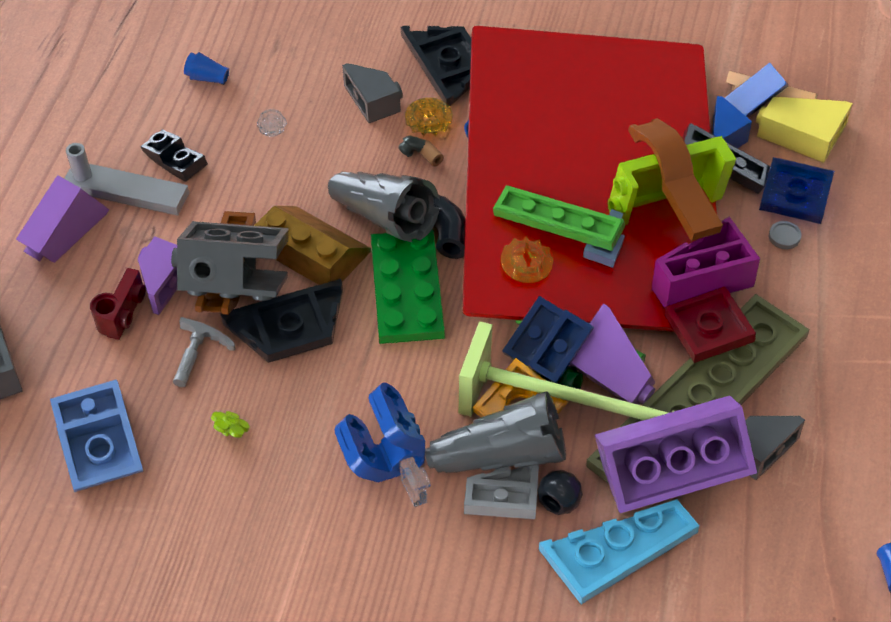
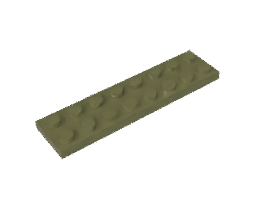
M755 294L741 308V311L756 332L755 342L696 363L690 358L642 406L671 413L672 410L678 411L729 395L742 405L808 337L810 329ZM629 417L620 427L643 420ZM597 449L587 459L586 467L608 483L599 450Z

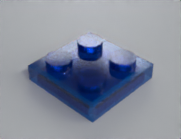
M773 157L759 210L821 224L834 171Z

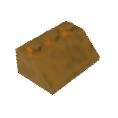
M273 206L254 225L289 228L288 242L275 260L318 285L341 279L343 282L371 252V248L297 206Z

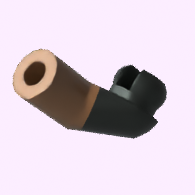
M411 135L404 137V141L398 147L407 157L412 156L414 151L419 152L432 166H438L444 159L443 154L430 141Z

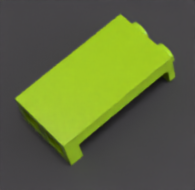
M722 136L686 145L693 165V174L699 185L703 188L711 202L721 200L736 162L734 154ZM655 154L622 162L618 165L616 176L613 179L611 195L608 199L609 212L612 209L623 213L622 219L625 220V225H628L632 208L666 199L662 191L661 170Z

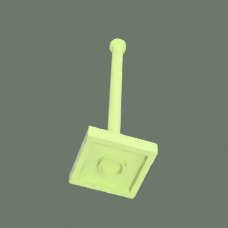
M481 321L478 323L459 374L458 413L472 417V407L478 400L483 383H486L487 380L537 393L547 391L552 397L640 420H647L669 413L492 367V324Z

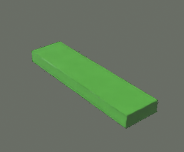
M508 185L505 186L493 207L494 216L613 251L625 228L624 219Z

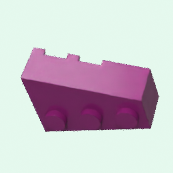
M730 216L722 220L723 227L720 233L697 239L691 244L685 242L656 260L652 290L664 308L724 286L729 293L754 287L760 257Z

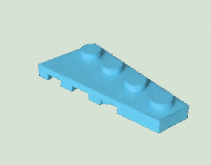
M676 499L635 512L634 516L620 521L613 519L603 522L601 527L585 532L581 529L568 533V537L552 542V539L539 542V551L579 603L583 604L697 534L700 525Z

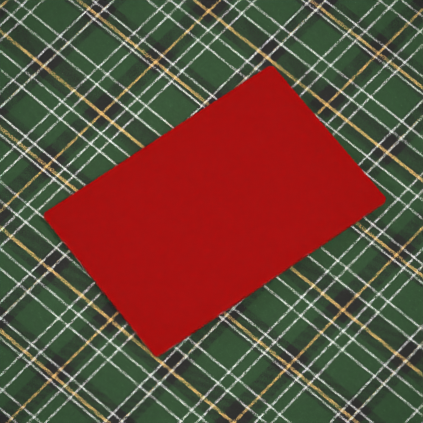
M474 26L472 28L462 309L464 315L523 320L537 298L541 296L560 309L568 310L587 323L592 321L601 306L605 304L611 309L622 328L674 332L665 317V308L652 290L655 262L658 258L683 243L691 244L696 240H690L667 198L632 208L628 225H625L622 235H625L624 242L613 268L584 258L583 252L587 243L494 216L493 207L505 186L508 185L609 215L608 199L611 195L613 179L616 176L619 163L654 154L651 147L645 141L634 142L628 131L630 125L636 124L639 126L650 123L652 119L658 118L675 129L681 137H683L684 131L690 123L710 133L703 46L690 43L489 26ZM709 200V202L711 203L713 209L715 210V212H716V214H717L716 201L711 202V201Z

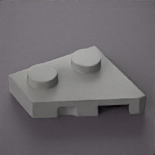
M539 465L513 470L510 467L495 469L491 473H481L467 477L464 514L535 519Z

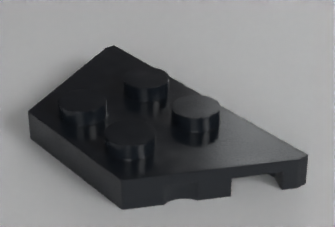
M410 26L401 27L402 38L446 107L451 106L470 89V35L464 26H449L447 28L427 26V31H410Z
M337 279L270 300L236 308L229 314L220 313L222 323L268 363L331 345L343 293L342 280Z

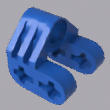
M383 382L369 394V402L385 436L381 439L379 445L373 443L366 425L354 415L348 414L334 429L345 460L353 473L358 477L378 483L416 471L423 465L425 460V439L423 435H420V428L416 424L414 414L408 412L400 393L392 385Z

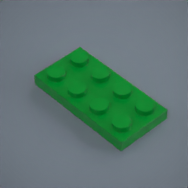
M434 229L422 240L411 239L413 242L398 239L388 233L371 234L379 344L445 339Z

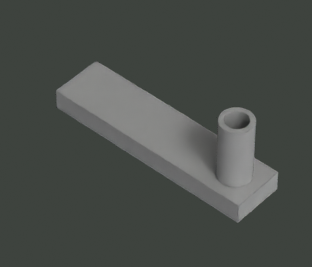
M72 143L66 148L70 169L64 179L78 186L92 197L178 216L189 195L188 185L89 164L85 148L80 143Z

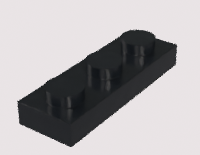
M690 123L685 129L682 138L685 144L689 145L715 138L716 136ZM727 143L736 158L730 179L759 194L765 187L770 166Z

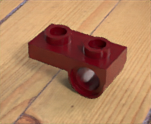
M127 268L114 294L101 293L91 300L90 310L95 326L102 335L120 340L124 330L130 327L133 320V312L137 304L143 301L146 287L142 283L139 270Z

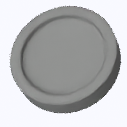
M788 221L776 222L769 231L770 242L780 249H792L799 244L801 239L799 227Z

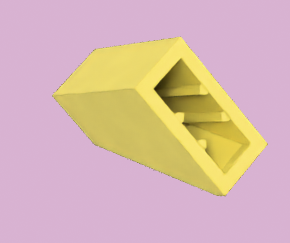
M773 97L767 107L762 106L756 118V123L759 124L757 137L824 163L847 125L853 103L834 100Z

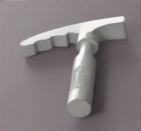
M181 317L179 321L180 329L192 332L190 337L191 343L189 348L185 349L173 383L178 387H185L198 355L197 348L199 344H202L204 337H211V340L219 341L220 344L227 346V349L231 351L235 350V344L228 336L204 323Z

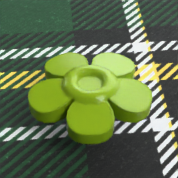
M219 411L212 413L211 419L214 421V429L225 436L230 434L233 437L240 438L250 428L248 422L239 419V415L230 411H226V413Z

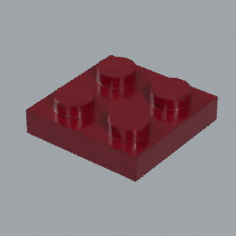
M725 286L665 307L666 319L694 363L753 343L756 340V332Z

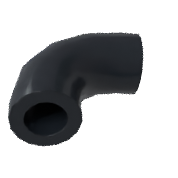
M439 195L440 200L434 198V206L440 208L434 225L438 231L436 248L445 257L451 259L463 258L465 249V216L458 206L448 198Z

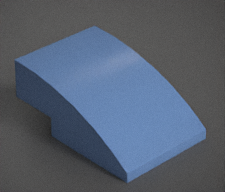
M117 379L50 399L74 492L143 472Z

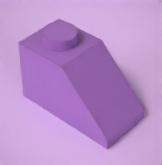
M154 237L149 245L140 251L138 263L152 311L159 315L177 291V268L172 267L171 264L173 248H177V245Z

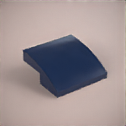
M539 296L502 352L513 360L517 358L543 378L553 383H558L594 327L568 310H562Z

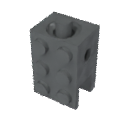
M192 221L178 237L177 248H173L171 264L172 267L177 268V290L187 291L189 295L193 296L205 295L208 292L220 293V296L224 298H236L240 295L252 296L253 299L259 301L270 300L272 297L276 298L288 278V272L256 269V258L277 259L288 242L289 228Z

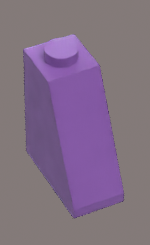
M57 175L16 240L27 246L23 252L38 261H41L44 256L55 263L107 214L109 209L78 186Z
M603 304L589 323L594 327L593 331L570 363V366L576 367L577 371L622 401L638 405L644 404L654 394L655 388L653 385L655 381L611 309Z

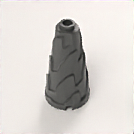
M341 172L335 174L328 182V193L332 199L345 205L347 210L372 221V223L385 229L386 233L408 242H413L411 239L422 240L429 234L436 223L440 208L434 206V198L438 200L440 198L436 187L428 180L407 175L399 177L384 173L375 175L365 172H357V174Z
M546 391L504 406L501 411L475 419L472 424L447 432L441 438L430 441V447L425 448V457L429 468H435L438 473H457L476 469L486 471L510 466L521 468L563 462L566 460L565 441L562 428H558L556 420L559 419L551 395Z

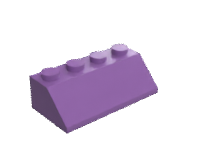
M730 395L595 434L602 466L620 513L757 473L743 408Z

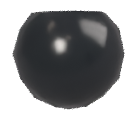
M565 470L549 472L541 479L537 490L539 502L548 511L556 515L571 513L579 506L583 496L580 481L574 474Z

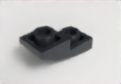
M163 129L153 134L147 142L140 146L142 151L155 163L183 181L189 180L208 165L203 154L185 147L181 137Z

